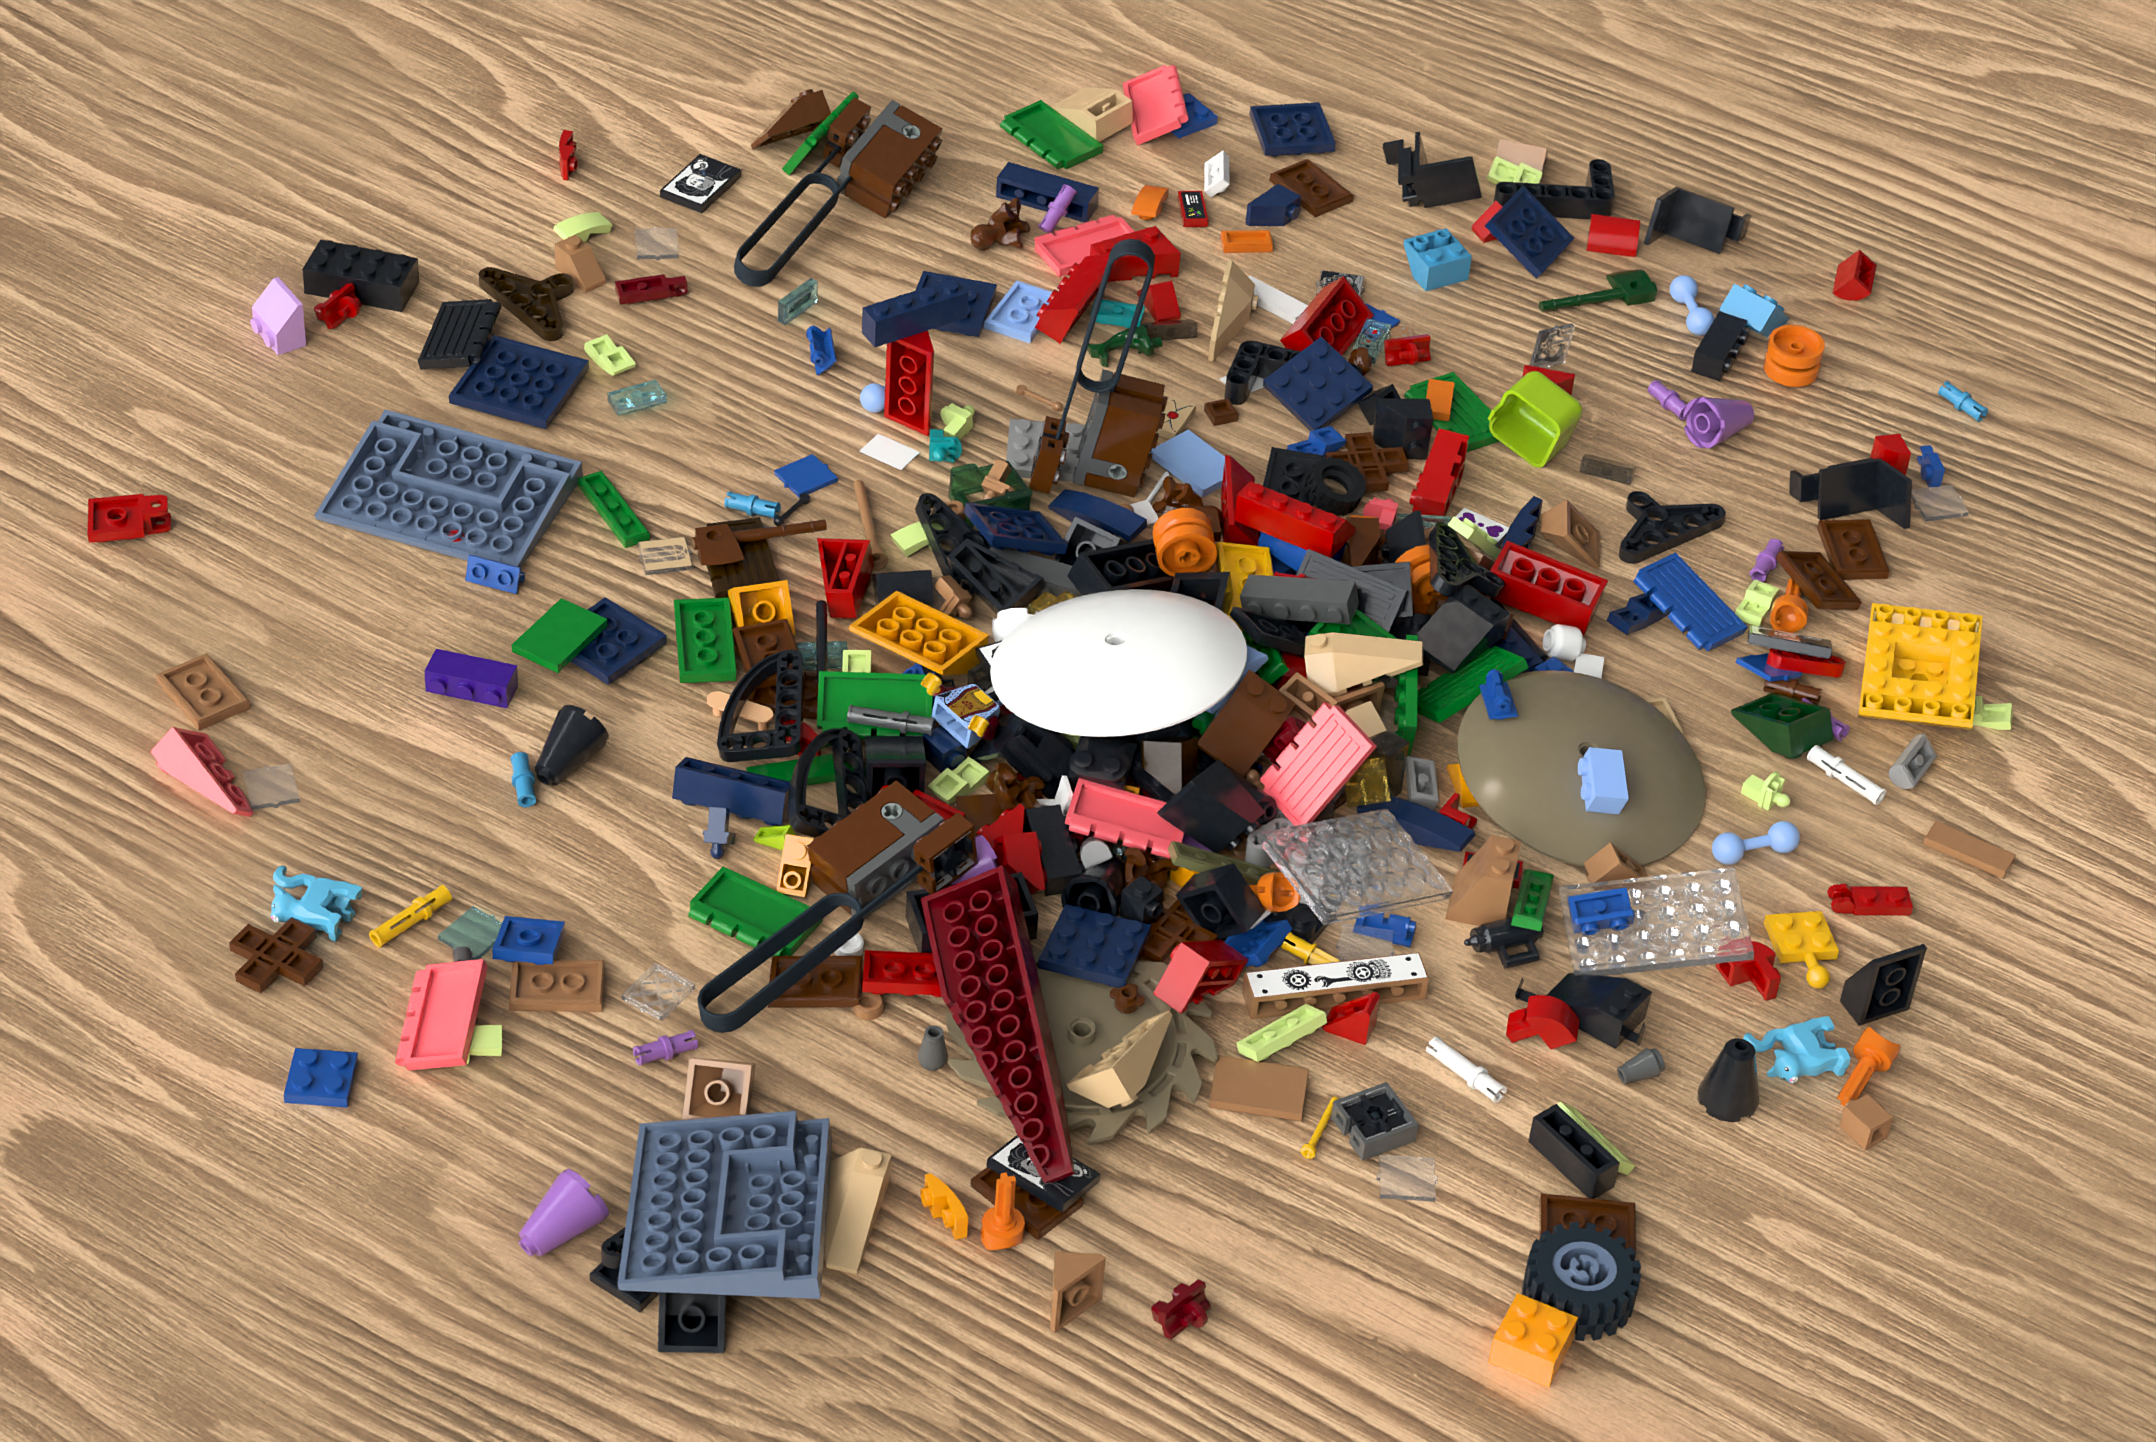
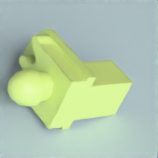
M951 403L949 406L942 408L940 415L943 422L947 425L944 429V437H958L961 440L965 434L968 435L970 433V430L973 428V415L975 413L972 405L960 408Z
M1778 772L1770 774L1766 781L1752 774L1743 783L1741 794L1756 801L1760 808L1768 811L1775 804L1782 808L1790 804V798L1785 793L1782 794L1785 779L1780 777Z

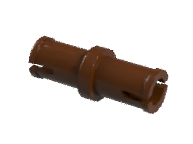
M1792 679V681L1779 680L1772 682L1765 680L1763 688L1764 692L1775 693L1801 701L1803 698H1806L1815 705L1819 704L1820 694H1822V689L1799 684V681Z

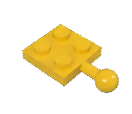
M1822 911L1765 915L1764 926L1779 962L1805 961L1808 967L1806 973L1807 983L1815 989L1827 986L1830 981V973L1824 966L1819 965L1818 960L1837 959L1839 950Z

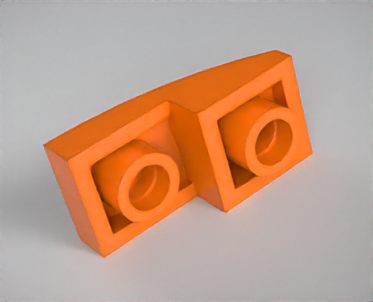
M1145 185L1134 202L1132 214L1139 215V218L1143 220H1152L1162 211V202L1168 198L1169 188Z

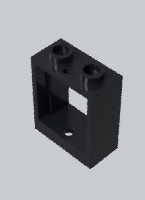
M1230 572L1175 573L1170 592L1193 597L1201 601H1216L1215 607L1228 615L1233 598Z

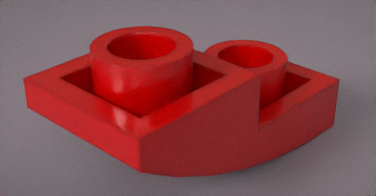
M563 130L559 141L560 173L562 179L567 181L572 172H575L578 167V157H575L577 145L573 141V131Z

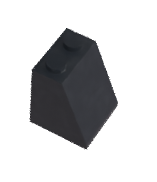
M865 736L864 765L867 801L877 795L883 786H889L895 781H898L911 793L916 789L925 793L926 757L922 736Z
M1219 759L1192 779L1157 813L1161 818L1212 852L1218 854L1225 848L1231 851L1241 843L1243 839L1240 835L1244 832L1248 836L1260 825L1257 820L1265 811Z

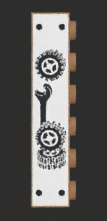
M1417 952L1245 972L1242 994L1250 1019L1285 1016L1304 1004H1308L1321 1011L1331 1010L1334 1006L1374 992L1380 995L1379 1004L1426 999L1429 977L1421 955Z

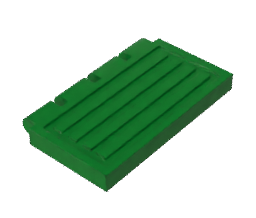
M851 92L802 143L782 168L787 175H790L828 135L830 125L854 97L859 99L856 92Z
M1042 100L1004 116V120L1000 123V128L1014 136L1015 139L1029 147L1030 150L1045 159L1056 169L1065 168L1067 170L1103 153V144Z
M1454 372L1432 378L1434 380L1455 382L1449 421L1433 419L1432 426L1437 432L1440 428L1469 436L1467 452L1500 442L1492 435L1489 429L1490 421L1488 417L1491 410ZM1429 380L1410 385V390L1405 392L1404 397L1406 399H1426Z
M1497 646L1488 648L1456 673H1445L1428 683L1427 688L1422 687L1417 690V714L1437 723L1444 721L1471 704L1481 694L1479 685L1486 684V675L1490 670L1496 669L1500 671L1503 675V682L1529 668L1526 659Z
M819 671L817 729H822V732L834 728L847 729L857 734L860 740H865V736H871V731H877V736H900V730L848 723L847 714L849 706L854 705L897 713L909 711L910 715L931 718L933 696L929 695L927 688L921 685L927 674ZM907 732V734H905V736H922V737H923V734H922V733H915V732Z
M722 866L690 901L688 917L705 925L711 923V928L730 937L736 935L737 940L755 948L810 906ZM823 919L773 956H792L822 923Z

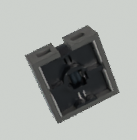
M1387 1082L1333 1101L1331 1119L1343 1135H1350L1349 1143L1362 1161L1416 1141L1419 1124Z

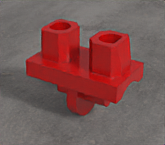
M347 283L340 290L333 291L327 301L319 303L314 307L317 319L325 321L328 329H335L348 317L354 318L359 314L362 305L355 296L354 284Z
M1423 334L1385 340V364L1387 366L1408 363L1415 365L1417 362L1430 361L1429 346L1431 336Z

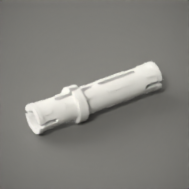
M1815 745L1808 753L1807 760L1825 770L1827 776L1837 778L1854 791L1872 801L1873 804L1878 805L1885 797V789H1882L1862 774L1844 764V760L1839 756L1835 758L1818 745Z
M1438 1036L1428 1043L1434 1048L1432 1049L1430 1046H1427L1426 1052L1466 1080L1468 1087L1473 1090L1478 1089L1494 1103H1498L1503 1099L1504 1095L1499 1092L1506 1093L1507 1087L1488 1075L1487 1069L1482 1066L1477 1067Z

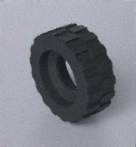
M1328 457L1326 459L1322 458L1314 464L1306 478L1304 487L1306 488V495H1308L1311 503L1316 505L1315 507L1328 513H1333L1336 516H1344L1352 513L1357 508L1366 492V481H1364V477L1358 469L1352 466L1350 462L1343 461L1341 458ZM1327 478L1339 482L1347 490V493L1339 494L1332 491L1325 485L1324 479Z

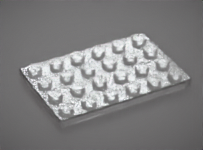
M1388 809L1261 832L1257 839L1323 925L1447 900L1454 891Z
M1734 867L1558 886L1574 976L1581 974L1607 976L1754 960V949ZM1627 887L1630 906L1635 914L1633 924L1629 925L1626 929L1618 931L1607 928L1601 929L1593 935L1574 934L1567 902L1569 896Z

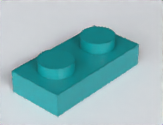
M1102 299L1095 322L1130 328L1137 305ZM1145 306L1142 308L1136 327L1142 324Z

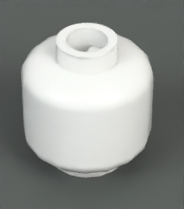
M1556 624L1551 629H1548L1543 637V649L1550 658L1554 656L1561 661H1575L1576 657L1580 653H1584L1586 648V640L1583 638L1582 632L1579 628Z

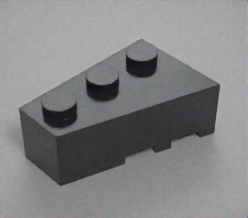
M969 539L963 541L947 556L950 568L997 616L1002 610L1023 608L1045 588L1044 577L1021 568L1020 565L998 556L997 553Z

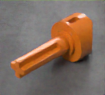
M1792 578L1788 580L1785 595L1780 596L1774 601L1770 615V623L1774 630L1789 633L1802 629L1807 624L1808 606L1800 597L1801 589Z
M1283 872L1266 873L1259 879L1257 885H1249L1264 909L1269 912L1290 910L1298 905L1301 899L1302 892L1299 881Z
M1867 1027L1863 1031L1853 1049L1854 1055L1859 1062L1837 1096V1099L1842 1101L1840 1103L1842 1106H1845L1852 1099L1857 1100L1874 1071L1882 1072L1890 1069L1894 1059L1900 1052V1044L1883 1038L1871 1027Z
M1007 1172L1001 1173L1000 1179H997L995 1206L984 1213L981 1222V1242L988 1250L1013 1247L1023 1243L1024 1217L1020 1211L1014 1208L1016 1178L1014 1175L1008 1177Z

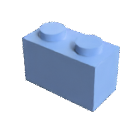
M1589 747L1584 757L1580 758L1578 762V774L1582 776L1581 798L1585 800L1586 811L1620 814L1629 799L1622 750Z

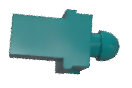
M930 429L929 461L954 463L962 452V443L959 438L944 437L943 430Z

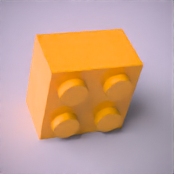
M1517 1293L1493 1338L1488 1363L1550 1387L1573 1342L1578 1317Z

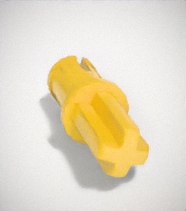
M1289 932L1286 939L1295 943L1296 946L1294 947L1285 941L1281 946V949L1304 960L1303 964L1305 965L1308 963L1313 965L1340 961L1317 948L1318 944L1314 943L1312 945L1292 932Z

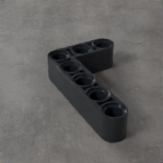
M1595 159L1590 162L1586 186L1500 182L1496 185L1493 203L1498 201L1501 205H1504L1524 186L1556 218L1591 220V214L1611 216L1614 200L1612 171L1610 163L1602 159Z
M1252 340L1242 342L1227 373L1224 398H1228L1233 405L1245 403L1257 377L1266 379L1299 354L1300 351ZM1350 363L1362 375V369L1358 365Z

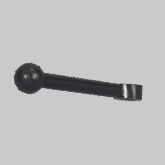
M805 493L801 494L799 501L782 516L775 517L774 524L776 526L783 525L784 520L802 504L810 502V496Z

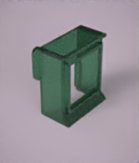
M1005 461L1012 469L1005 484L1011 486L1015 491L1007 492L1003 496L972 502L1030 510L1032 490L1027 487L1010 462ZM971 463L951 468L948 498L951 501H960L965 507L966 502H969L965 495L984 491L981 484L994 464L978 467L976 464ZM966 517L965 522L973 528L975 525Z

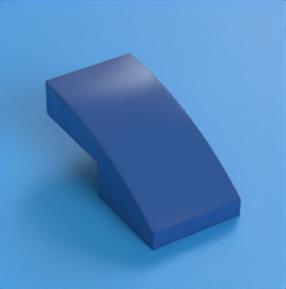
M1327 426L1310 431L1308 440L1288 445L1287 450L1323 455V458H1325L1326 452H1336L1344 446L1346 439L1332 426Z

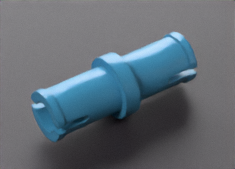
M1949 381L1943 383L1946 388L1942 385L1939 388L1938 394L1954 404V408L1958 411H1964L1977 422L1983 420L1980 417L1981 415L1986 417L1988 408L1972 399L1970 393L1962 392Z
M728 491L726 495L730 498L725 497L724 501L725 508L744 511L749 516L757 514L775 519V517L779 516L775 512L780 513L781 504L779 502L759 499V496L754 494L746 496Z
M517 752L510 758L513 768L512 785L516 788L518 805L530 807L536 803L533 787L535 776L530 770L528 754Z

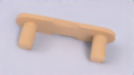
M715 691L707 696V704L713 708V715L721 716L723 714L730 694ZM747 700L739 716L757 722L758 730L766 731L768 729V722L773 719V711L769 707Z

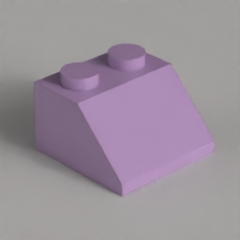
M279 277L273 278L252 306L253 318L251 319V326L256 334H260L267 347H271L277 355H281L306 346L303 304Z

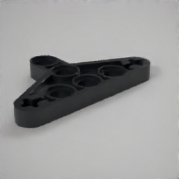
M1631 492L1627 498L1626 510L1637 521L1620 544L1619 558L1625 563L1636 564L1723 526L1726 514L1725 509L1717 504L1661 506L1645 492ZM1633 502H1640L1644 505H1636ZM1649 517H1657L1661 520H1653ZM1687 523L1697 524L1698 527L1689 526ZM1666 532H1674L1678 535H1670ZM1647 540L1655 541V542H1657L1658 544H1650V543H1648V542H1646V541H1647Z
M924 493L919 497L915 511L943 576L951 575L974 598L975 592L949 567L947 556L966 539L987 549H990L991 546L985 537L980 534V531H975L939 497L931 493ZM931 524H939L944 530H937ZM940 544H947L953 550H944L943 548H941Z
M1442 522L1436 523L1429 534L1431 586L1440 594L1451 596L1468 584L1486 595L1497 597L1505 586L1503 580L1475 562L1457 533L1451 527Z

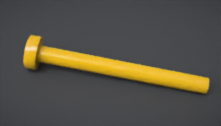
M1337 1097L1331 1098L1309 1143L1302 1146L1300 1152L1303 1157L1307 1159L1315 1157L1317 1152L1315 1146L1331 1117L1333 1101L1338 1100Z

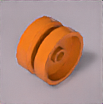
M1784 325L1774 329L1769 336L1768 351L1764 359V371L1767 376L1776 383L1791 387L1807 386L1815 382L1819 375L1820 361L1823 358L1825 342L1822 337L1814 330L1800 325Z
M1194 508L1171 510L1162 515L1154 524L1152 536L1160 568L1167 575L1174 577L1175 573L1205 572L1215 563L1218 552L1210 519L1202 511Z
M1429 545L1416 546L1406 551L1396 560L1395 563L1411 562L1414 613L1427 614L1434 594L1447 598L1450 597L1440 594L1431 586Z

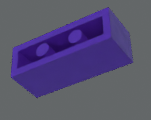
M435 649L424 670L426 692L508 708L518 688L517 665L441 649Z

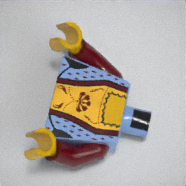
M931 672L926 675L921 685L927 688L929 695L935 696L931 717H934L943 728L967 749L982 738L985 740H992L1000 724L998 719L1000 707L1003 706L995 691L986 694L975 684L963 687H946L942 685V681L937 675Z

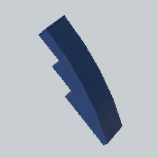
M1064 489L1048 505L1051 511L1070 522H1073L1074 517H1078L1113 535L1116 534L1130 543L1147 527L1146 518L1113 502L1084 492Z
M1533 496L1520 510L1509 527L1502 549L1506 541L1530 549L1531 542L1535 536L1536 525L1540 519L1542 499Z
M1644 593L1629 598L1626 607L1611 611L1607 622L1628 635L1663 619L1670 612L1664 614L1650 600L1652 593L1649 595Z
M1370 792L1356 807L1360 818L1383 821L1385 831L1409 834L1411 843L1415 845L1461 852L1475 837V832L1459 822L1427 807L1397 797Z

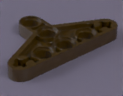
M494 267L480 270L479 286L488 295L499 302L542 339L556 341L562 338L563 324L556 301L573 293V278L571 275L558 273L538 281ZM538 315V316H541V317L533 318V317H530V316Z

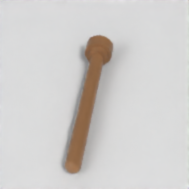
M856 480L854 482V490L866 540H870L874 559L873 570H880L888 563L885 549L878 544L864 482Z

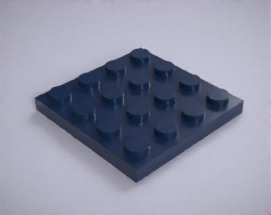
M493 335L487 342L480 362L471 364L450 392L449 403L547 429L588 371L589 360Z

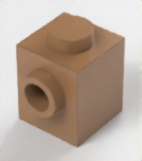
M1869 1094L1857 1100L1852 1099L1844 1106L1840 1127L1864 1150L1888 1137L1893 1117Z

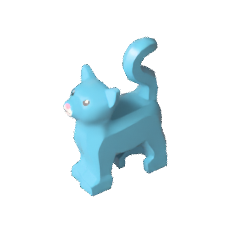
M279 866L273 874L276 884L273 887L275 897L271 905V919L274 922L284 923L292 917L316 930L328 933L329 939L336 942L342 934V930L338 928L341 921L340 915H342V919L345 922H350L356 912L350 907L351 900L361 899L362 887L348 882L333 881L324 877L316 878L308 874L285 877L287 867ZM303 885L308 887L301 900H297L282 889H293Z
M1829 1016L1791 1024L1782 1029L1770 1030L1766 1032L1762 1041L1755 1039L1751 1033H1746L1743 1037L1744 1040L1749 1041L1754 1046L1755 1052L1769 1050L1773 1047L1775 1041L1781 1043L1785 1050L1775 1049L1776 1060L1774 1066L1767 1072V1076H1778L1783 1081L1795 1083L1801 1076H1817L1826 1071H1833L1836 1075L1842 1076L1851 1060L1846 1048L1835 1049L1836 1045L1834 1043H1829L1825 1040L1824 1031H1832L1835 1027Z

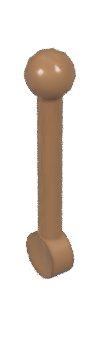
M1018 385L1016 387L1018 395L1030 396L1053 407L1054 411L1062 410L1061 402H1053L1027 390L1025 385Z

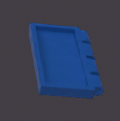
M1676 552L1641 568L1633 581L1645 595L1652 593L1650 600L1664 614L1670 612L1668 615L1669 620L1682 633L1688 631L1686 637L1698 650L1705 648L1707 651H1710L1743 635L1748 628Z

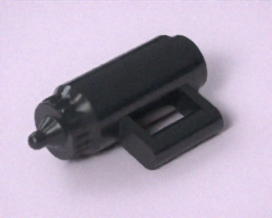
M1513 917L1484 923L1470 931V938L1464 941V945L1472 946L1477 953L1497 951L1505 969L1539 961V954L1534 943L1537 939L1543 937V924L1540 932L1511 925ZM1526 945L1527 952L1508 956L1506 949Z

